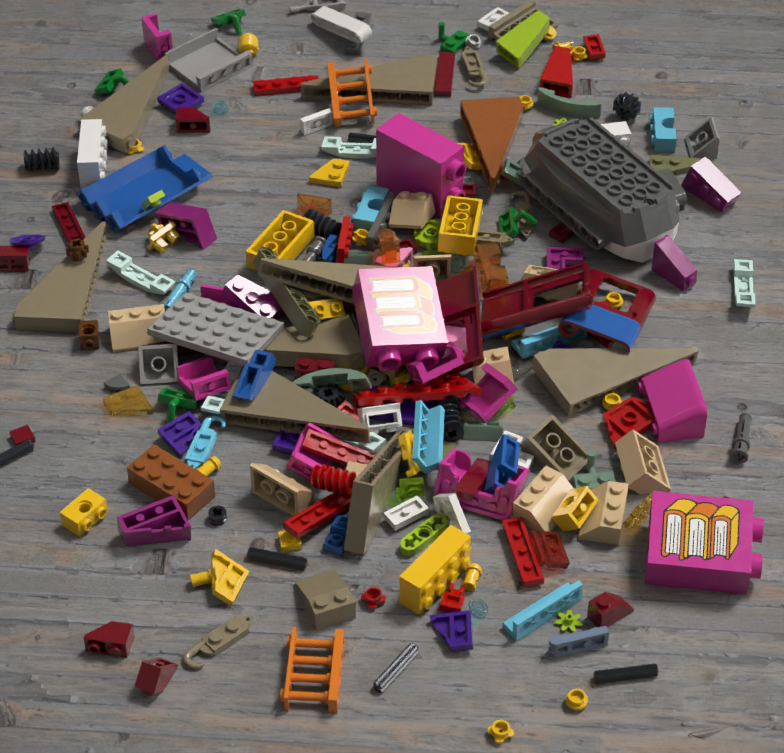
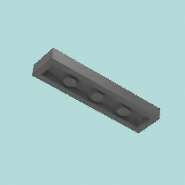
M356 12L354 18L370 25L371 13ZM347 39L345 54L361 56L365 40L358 44Z
M394 193L388 194L366 236L367 250L374 251L376 245L380 244L382 234L386 232L393 200L396 198Z

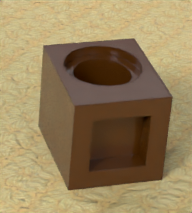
M98 320L79 321V343L81 350L100 349Z

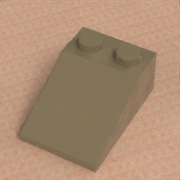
M553 414L519 446L525 453L534 456V462L542 467L548 466L562 473L568 481L587 464L588 451Z
M335 570L295 581L296 588L315 630L356 618V602L349 587Z

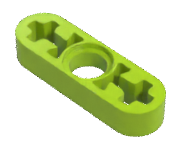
M442 514L431 516L401 539L400 552L407 557L418 554L448 528L447 517ZM428 533L429 536L427 538H422L419 536V534Z

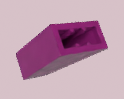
M665 235L654 242L651 270L682 291L693 287L697 281V268L669 235Z

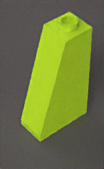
M539 10L496 41V52L520 69L550 30L549 17Z

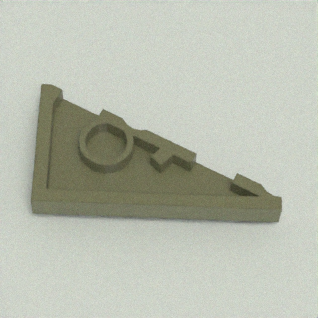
M650 155L649 165L657 171L671 169L674 175L687 173L690 167L702 158Z

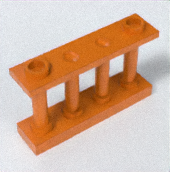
M364 58V67L340 70L334 67V62H328L335 128L341 127V120H344V118L370 116L371 124L375 123L374 117L377 116L376 106L373 107L369 79L372 69L371 64L368 65L367 58ZM364 73L366 76V81L341 84L336 82V78H339V76ZM367 87L368 95L341 98L337 92ZM369 101V109L346 112L339 110V106H342V104Z
M292 627L291 636H287V649L290 650L285 689L281 688L280 702H284V711H289L290 700L324 702V704H328L329 713H338L345 644L344 629H335V638L324 640L297 638V627ZM296 648H329L330 651H333V655H329V657L296 656ZM294 665L328 666V668H331V673H327V675L294 673ZM292 682L326 684V686H329V691H325V693L291 691Z

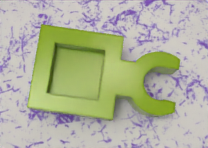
M160 190L145 199L141 206L144 210L151 206L154 208L162 203L161 199L165 194Z

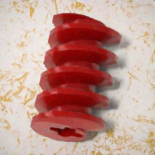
M323 464L321 467L315 465L311 473L310 483L313 488H320L321 490L348 496L352 493L353 481L357 475L356 472L349 474L348 470L342 472L341 468L335 470L334 466L328 468L326 464Z

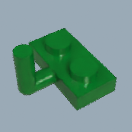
M238 8L211 17L212 24L219 27L227 25L229 21H233L236 34H240L242 30L239 21L242 20L241 17L246 16L245 9Z
M438 23V38L444 41L440 45V51L456 54L466 46L465 40L469 34L458 30L451 37L446 36L445 23Z
M122 69L108 71L94 89L96 94H109L113 91V87L122 82L123 86L126 85L129 81L123 75Z
M510 207L499 216L500 232L506 233L507 236L513 239L519 233L517 222L522 218L532 226L537 224V220L524 210L516 214V210Z
M164 388L158 393L157 401L168 405L167 424L175 420L177 405L182 406L183 409L192 410L200 404V400L196 401L186 392Z

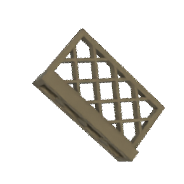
M529 0L489 25L487 38L491 41L494 39L498 40L502 37L500 35H505L511 28L519 25L536 11H542L535 7L536 2L534 0ZM549 17L550 26L554 29L557 28L559 23Z

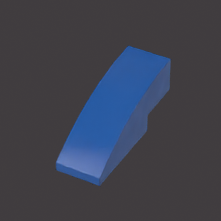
M260 350L254 351L250 363H246L233 394L234 398L252 401L267 382L277 361L273 353Z
M503 434L499 440L486 478L485 491L492 495L495 494V489L498 486H505L517 474L520 443L506 434Z

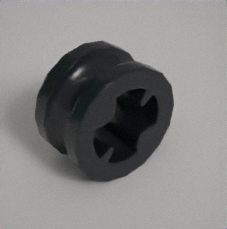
M218 505L211 507L208 511L209 522L214 526L225 524L227 521L226 509Z

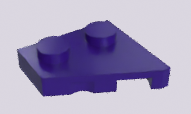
M188 411L159 428L158 435L181 459L191 445L197 431H199L201 423Z
M470 610L430 615L431 624L452 652L474 650Z

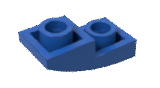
M330 234L322 251V262L336 263L337 236Z
M337 515L331 525L330 534L323 543V551L343 555L348 523L347 516Z

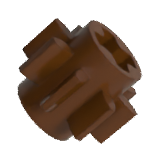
M80 239L72 240L68 243V248H66V255L70 256V260L76 262L87 258V253L89 252L88 245H85L84 240Z

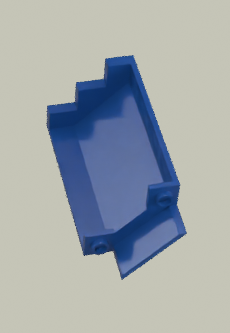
M163 145L88 187L76 192V195L85 210L88 212L93 211L95 218L100 222H107L110 225V229L115 232L211 179L213 176L186 154L173 160L171 151ZM162 190L165 194L161 199L162 203L154 208L151 206L144 210L141 206L142 202L149 196Z

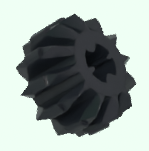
M627 91L624 94L620 93L613 102V111H616V116L620 115L621 119L626 118L627 121L630 118H636L641 111V102L638 101L639 97H634L633 93L629 95Z
M329 383L327 386L321 385L320 388H316L313 394L335 408H338L345 401L342 388H338L337 385L330 386Z

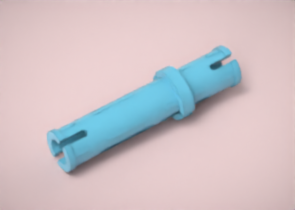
M188 269L185 275L177 281L176 288L164 303L165 311L184 293L190 290L192 282L197 277V273L194 270Z

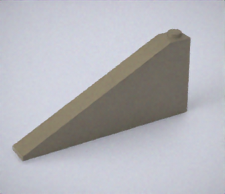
M168 55L162 57L78 119L79 129L81 128V120L102 119L103 126H106L105 139L108 140V146L126 153L129 151V147L132 148L137 145L136 140H139L170 71Z
M418 56L371 67L372 74L369 75L372 102L433 105L437 76V56ZM365 73L336 78V82H340V84L366 81ZM329 77L302 82L301 98L331 100ZM367 87L337 92L341 98L368 95Z
M101 222L84 239L85 245L89 247L87 258L76 262L70 260V256H66L18 303L16 311H13L12 321L16 324V330L79 333V321H86L107 239L106 222Z
M261 258L257 276L354 304L352 289L358 269L397 267Z
M349 315L321 320L311 338L299 334L294 326L285 327L263 350L273 353L277 360L274 366L295 367L297 359L310 358L315 361L335 362V368L354 370L366 367L362 342ZM211 356L213 358V362H229L227 360Z
M626 348L548 349L534 355L532 369L566 415L571 416L601 403L603 398L609 393L620 395L636 388L641 378L679 360L689 359L691 364L695 363L699 350L697 348H632L629 353L626 352Z
M242 366L220 408L221 417L229 425L280 431L281 429L284 432L300 434L308 423H312L340 440L369 444L371 442L368 426L274 371L271 372L258 395L252 401L233 397L244 366Z
M399 429L353 481L344 550L350 551L354 555H364L370 547L407 463V460H403L402 449L398 439L399 435L406 432L405 430Z

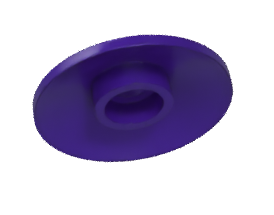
M23 235L14 237L9 241L10 244L16 246H30V250H32L34 245L43 242L46 237L44 235Z

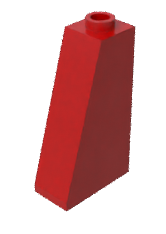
M554 46L540 78V87L555 91L557 96L572 98L573 91L571 48Z

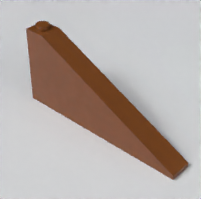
M520 97L461 100L460 117L470 142L473 144V150L477 155V160L490 192H494L504 163L521 123L522 113L525 112V105L521 102Z

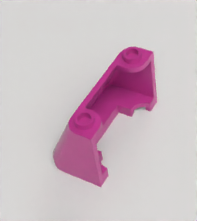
M689 359L679 360L640 379V382L637 383V390L642 397H648L655 418L654 424H651V431L653 435H656L658 443L704 437L707 407Z
M454 448L439 463L434 491L435 496L453 493V489L471 467V457L467 452ZM518 467L517 474L512 477V480H509L505 486H498L495 489L494 495L485 491L484 484L472 501L458 498L461 508L500 520L507 519L513 513V502L520 496L527 483L530 469Z

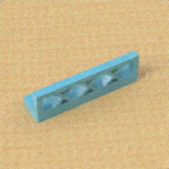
M558 326L513 340L511 345L524 359L540 351L551 349L558 340L568 344L586 338L587 331L578 328L574 336L564 337L560 334ZM570 326L568 332L573 331L572 326Z
M419 400L415 404L412 460L426 474L439 469V463L443 459L445 410L441 405L428 409Z
M579 580L572 585L569 582L565 583L503 622V629L515 641H518L556 617L558 613H562L582 600L583 584Z

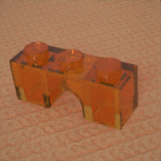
M381 229L380 232H376L377 253L381 257L382 264L401 263L399 239L395 232L391 231V229Z
M498 242L476 244V252H474L473 259L474 262H477L478 274H481V286H484L487 291L508 285L509 277L505 265L501 266V252Z

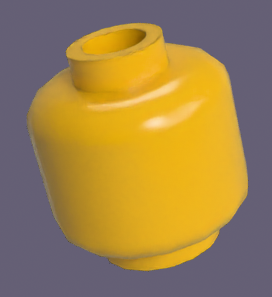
M244 33L238 38V51L243 53L248 50L254 56L259 51L258 39L251 33Z

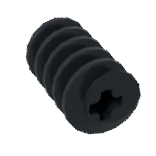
M52 147L51 152L45 148L44 153H42L40 148H38L37 154H35L33 149L28 154L24 150L25 170L28 167L32 171L35 166L38 171L40 165H42L44 170H46L47 165H49L50 169H53L54 164H56L57 168H60L59 151L56 152L54 147Z
M313 208L307 210L303 216L314 221V234L326 240L330 234L338 237L341 232L342 223L336 222L334 219L331 220L330 217L320 214L319 211H314Z
M453 398L442 399L435 407L441 405L445 410L443 440L448 442L458 441L464 436L458 402Z

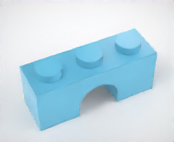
M653 107V114L649 115V124H651V145H654V152H675L676 129L673 128L674 109Z
M368 185L366 192L362 193L361 203L357 204L356 214L352 215L351 223L354 224V231L364 229L369 232L389 194V189Z

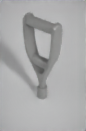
M310 0L304 5L289 7L290 13H295L299 10L317 11L323 6L333 10H341L346 7V2L336 0L337 3L319 4L328 0Z

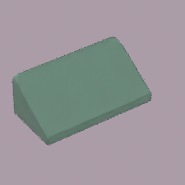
M349 252V257L345 259L344 264L373 265L372 252Z
M465 420L463 439L498 442L503 433V423Z

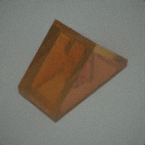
M298 193L297 209L303 216L311 208L314 211H319L320 214L328 216L332 214V199Z

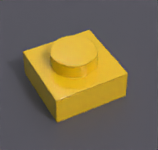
M287 531L278 532L281 552L302 549L301 538L296 539Z

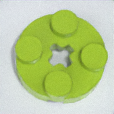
M429 220L422 229H414L415 244L437 251L441 221Z

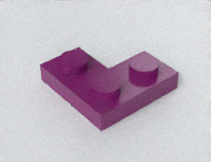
M547 247V268L562 269L565 268V265H576L583 262V248Z

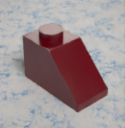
M177 107V133H210V117L194 107Z
M604 592L589 601L587 618L596 627H608L634 612V608L620 595Z
M160 657L142 661L135 687L142 689V693L151 696L155 693L163 692L178 669L179 664Z

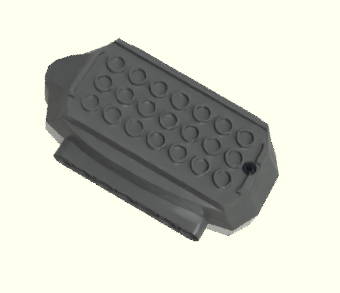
M589 118L588 120L571 119L535 133L532 139V146L523 161L522 171L524 175L521 177V184L528 193L592 249L599 250L605 248L622 258L643 263L653 258L654 242L665 235H669L674 240L678 231V212L680 210L679 202L675 198L674 184L594 118Z

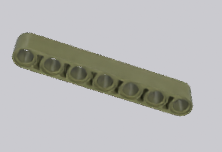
M260 247L252 264L258 272L261 258L278 259V257L271 249ZM261 277L299 334L307 338L313 337L320 323V318L300 289Z

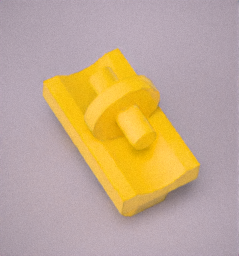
M173 221L165 227L162 224L159 226L155 223L149 226L150 232L148 233L150 244L147 248L150 251L155 248L158 252L162 253L168 247L165 240L175 244L180 237L175 230L176 224Z

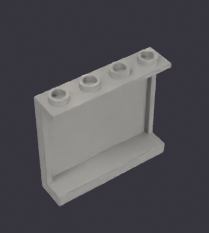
M217 28L165 52V55L169 57L170 70L200 92L253 67L252 53L248 50L243 53L238 52L218 37Z

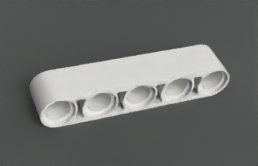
M326 6L311 14V19L316 26L358 44L373 34L368 24Z

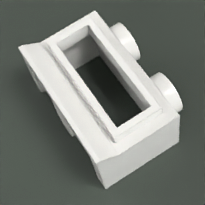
M400 403L357 409L359 421L369 427V432L379 434V429L393 432L398 431L397 427L402 426ZM393 413V423L369 425L368 416Z

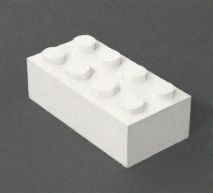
M102 119L81 120L77 158L81 189L105 177V172L103 171H106V161L104 160H107L108 140L105 139L106 126H103Z

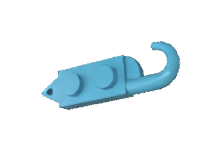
M212 415L205 418L185 456V463L192 468L197 469L207 462V458L210 456L217 440L216 432L210 429L209 426L212 422L218 421L221 422V427L225 428L226 422L221 416Z

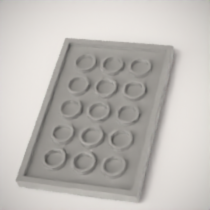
M186 292L147 328V335L245 366L246 363H250L255 350L263 351L282 332L284 323Z

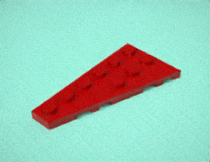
M451 374L450 377H435L425 383L414 381L413 384L398 383L395 387L390 388L381 386L373 391L364 389L356 394H352L353 402L358 406L384 404L385 400L403 403V399L408 398L413 399L414 402L419 400L446 399L447 395L465 398L464 395L468 393H474L475 397L482 396V388L461 374Z

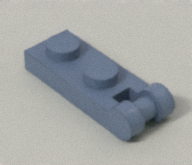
M607 626L594 627L590 630L573 632L565 636L553 634L549 638L548 654L552 658H558L608 646L609 631Z

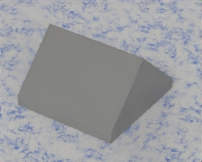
M710 117L685 136L691 158L706 157L707 159H717L720 139L714 120Z
M177 344L138 346L140 384L179 382L176 367L179 366Z

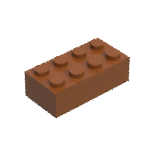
M155 444L127 467L130 485L156 501L174 495L188 521L216 497L214 480Z

